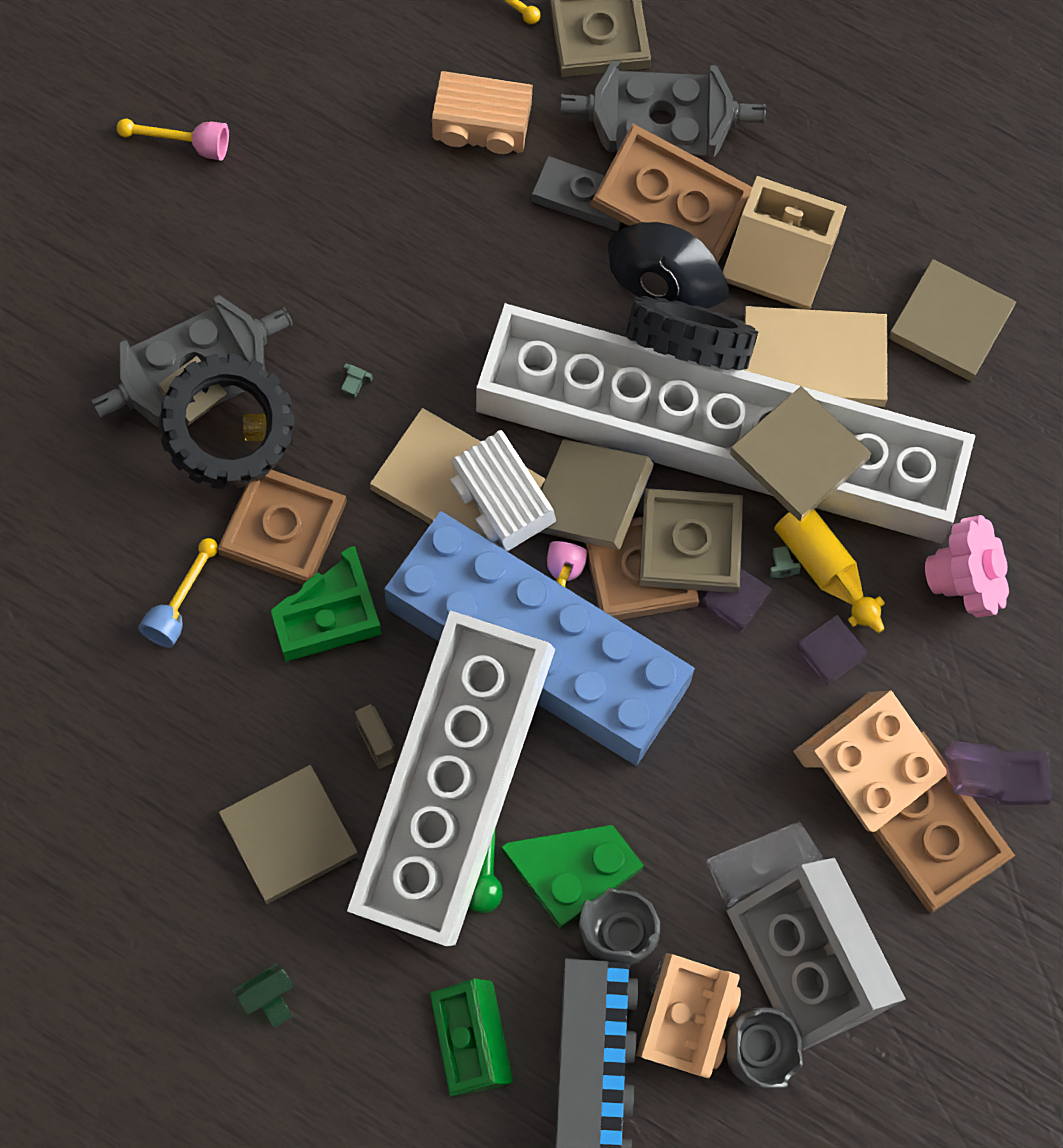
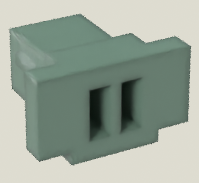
M346 363L344 369L348 376L341 390L343 393L356 398L365 381L372 382L373 376L361 368Z
M787 546L773 548L772 556L775 567L770 569V578L791 577L800 573V563H793Z

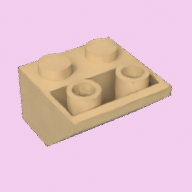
M757 176L743 210L723 270L726 282L783 303L810 310L839 233L847 206Z

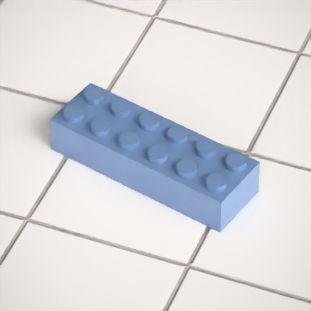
M442 511L439 512L385 587L386 609L438 642L440 641L450 610L549 642L555 648V652L537 704L635 766L639 764L689 688L695 670L690 664Z

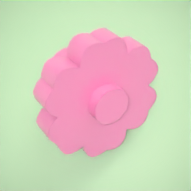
M978 515L963 518L960 523L953 524L949 547L938 549L935 555L927 557L925 574L928 585L934 594L943 593L947 597L963 596L967 612L973 614L976 618L996 615L998 609L1006 607V598L1009 594L1008 583L1005 578L1008 566L1002 542L999 538H995L992 523L986 520L984 516Z

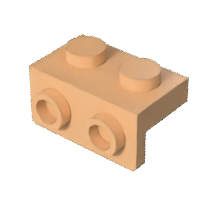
M666 953L636 1056L709 1079L712 1070L717 1069L722 1062L726 1047L725 1039L722 1036L728 1017L731 1018L735 1014L740 1002L741 990L737 987L739 975Z

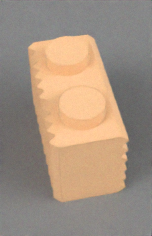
M441 71L432 116L433 138L437 141L441 140L446 145L452 147H462L469 143L472 146L487 147L490 151L498 154H507L513 150L517 153L523 152L532 105L533 85Z

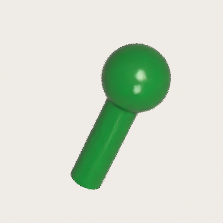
M495 830L468 907L473 912L480 914L495 910L503 898L502 885L494 876Z

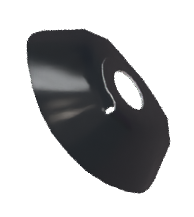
M641 222L615 232L608 242L612 274L622 287L639 298L641 296H648L653 299L658 297L671 302L675 300L690 306L696 305L710 308L722 303L728 297L729 289L726 279L714 256L699 239L688 231L662 222ZM665 256L664 262L661 263V258ZM647 272L660 275L667 282L668 292L664 295H655L647 291L641 281L642 275Z

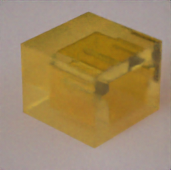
M264 413L243 414L245 441H263L266 436L267 423Z

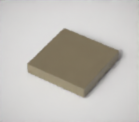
M549 0L561 77L605 73L612 60L619 61V71L650 68L651 55L641 0Z
M932 259L892 328L888 339L973 382L1010 316L1016 301Z
M802 386L736 442L730 450V455L799 521L805 518L864 465L872 454Z
M563 439L541 490L554 510L556 522L539 533L620 550L654 466L649 456Z
M645 488L639 586L738 593L740 587L743 495Z
M311 765L219 811L266 905L358 857V852Z

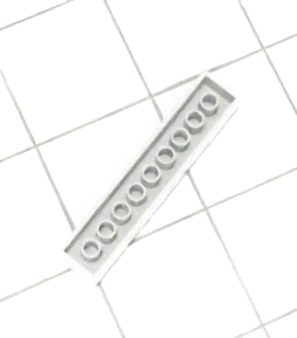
M504 304L477 385L476 412L595 446L610 447L620 451L649 456L655 463L773 496L730 455V450L736 442L800 387L799 385L745 370H735L732 368L725 370L713 365L707 367L689 360L688 362L682 361L669 354L663 355L654 352L653 348L642 347L636 344V341H631L624 336ZM803 387L872 452L870 459L816 508L942 544L954 522L975 435Z

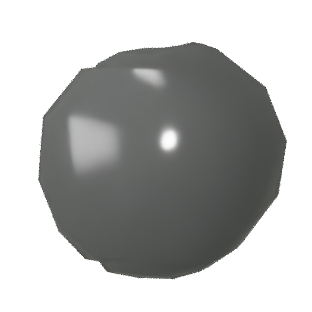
M608 888L593 901H585L582 906L579 929L587 951L598 961L629 962V966H632L649 956L658 945L660 920L653 904L637 892Z
M777 1008L748 1009L734 1020L726 1032L725 1059L732 1074L749 1087L766 1090L787 1087L788 1080L803 1065L801 1035L794 1020Z

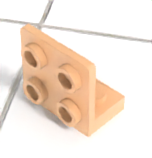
M892 690L868 692L793 751L804 767H822L859 821L869 832L877 831L947 774L946 768Z

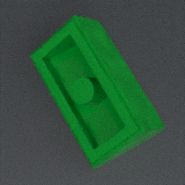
M471 979L430 992L450 1097L512 1084L513 1077L493 982L490 980Z

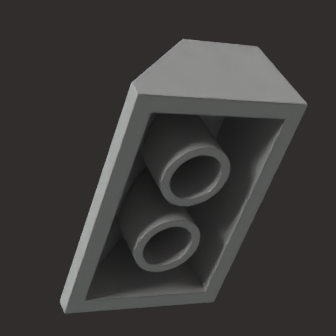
M835 858L802 864L727 910L773 1008H777L794 1020L802 1039L801 1051L864 1023L906 1000Z

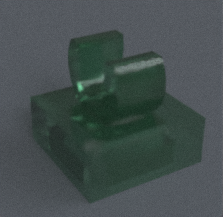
M275 963L232 990L248 1015L261 1007L274 1028L292 1017L291 1012L280 995L294 987L279 963Z

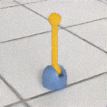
M205 538L199 543L198 549L200 553L169 605L160 604L151 608L139 624L138 629L141 634L153 643L162 647L172 648L179 638L183 623L182 616L177 610L207 559L215 556L218 552V544L214 539Z

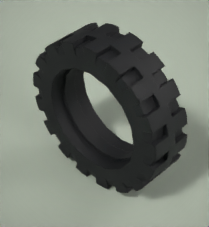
M641 296L640 298H634L625 335L629 340L636 341V344L642 347L653 348L654 352L663 355L669 354L682 361L688 362L689 360L707 367L713 365L725 370H730V368L743 370L749 367L758 331L753 326L747 325L739 319L729 318L728 315L720 312L708 311L707 308L696 305L690 306L675 300L671 302L664 298L654 297L653 299L648 296Z
M218 354L205 356L201 362L197 363L194 361L187 365L183 372L177 375L171 382L164 397L159 416L162 446L165 452L169 451L173 457L171 462L179 471L184 469L190 474L188 478L194 482L201 484L204 481L210 483L211 488L224 489L225 486H234V489L248 486L249 482L259 481L264 478L282 458L290 443L291 430L294 427V414H291L290 411L291 399L288 392H283L280 388V379L273 372L269 375L264 371V365L254 359L251 362L241 360L242 355L228 354L227 358H219ZM216 384L237 386L250 393L262 406L267 420L266 436L260 447L249 456L236 460L216 458L202 451L190 438L185 424L186 408L194 395L203 388Z

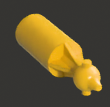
M813 509L805 518L799 521L790 512L787 513L776 524L774 530L822 591L852 605V616L847 620L853 627L859 624L861 626H869L878 633L882 632L884 626L880 616L881 606L885 602L880 596L875 599L863 596L856 561L819 514Z

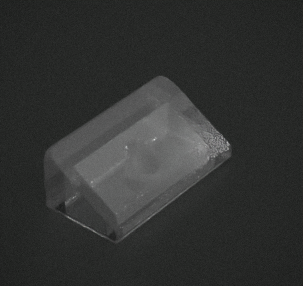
M799 821L707 859L706 862L726 906L730 907L750 897L798 866L824 859Z

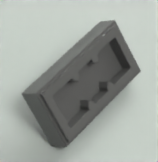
M548 156L532 193V202L614 231H619L622 222L590 206L605 175Z

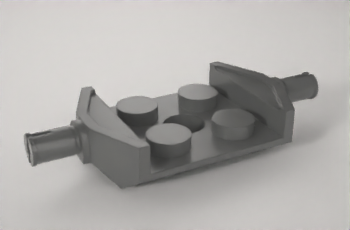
M612 60L597 85L595 94H590V96L561 94L560 114H589V121L594 122L601 144L608 152H618L632 124H635L695 157H715L730 128H735L736 121L765 123L766 104H737V101H733V95L716 65H710L709 75L619 71V61ZM662 110L671 114L674 120L668 124H657L652 121L650 114Z
M218 295L213 298L215 307L132 347H130L127 340L120 342V379L122 383L117 385V389L91 399L93 407L101 419L103 416L127 404L129 410H137L153 425L159 427V416L164 396L157 389L160 382L196 356L203 361L205 356L218 354L219 358H227L228 354L242 355L241 360L251 362L254 359L264 365L263 370L265 371L264 345L268 344L266 336L292 326L293 323L289 313H287L285 307H282L260 320L257 318L252 319L250 315ZM220 384L227 392L226 398L220 403L245 391L237 386Z

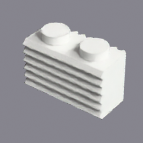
M502 430L497 431L485 441H480L477 446H472L468 451H464L460 456L452 459L451 462L456 476L451 478L450 481L464 504L473 500L482 514L475 519L481 532L492 543L498 540L505 551H509L556 522L553 508Z

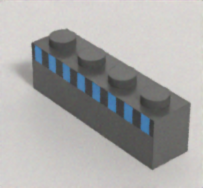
M565 959L562 986L555 1148H632V1139H622L623 1117L632 1118L634 1106V1085L624 1084L625 1063L634 1064L636 1053V1031H626L627 1010H636L638 1000V978H629V962Z

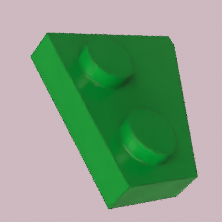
M355 546L344 550L341 553L342 560L323 576L317 572L303 584L302 589L297 594L288 596L271 610L285 662L382 635L380 623Z
M613 825L513 841L502 846L504 856L560 930L581 916L582 906L586 900L593 901L608 888H619L642 871L644 867Z

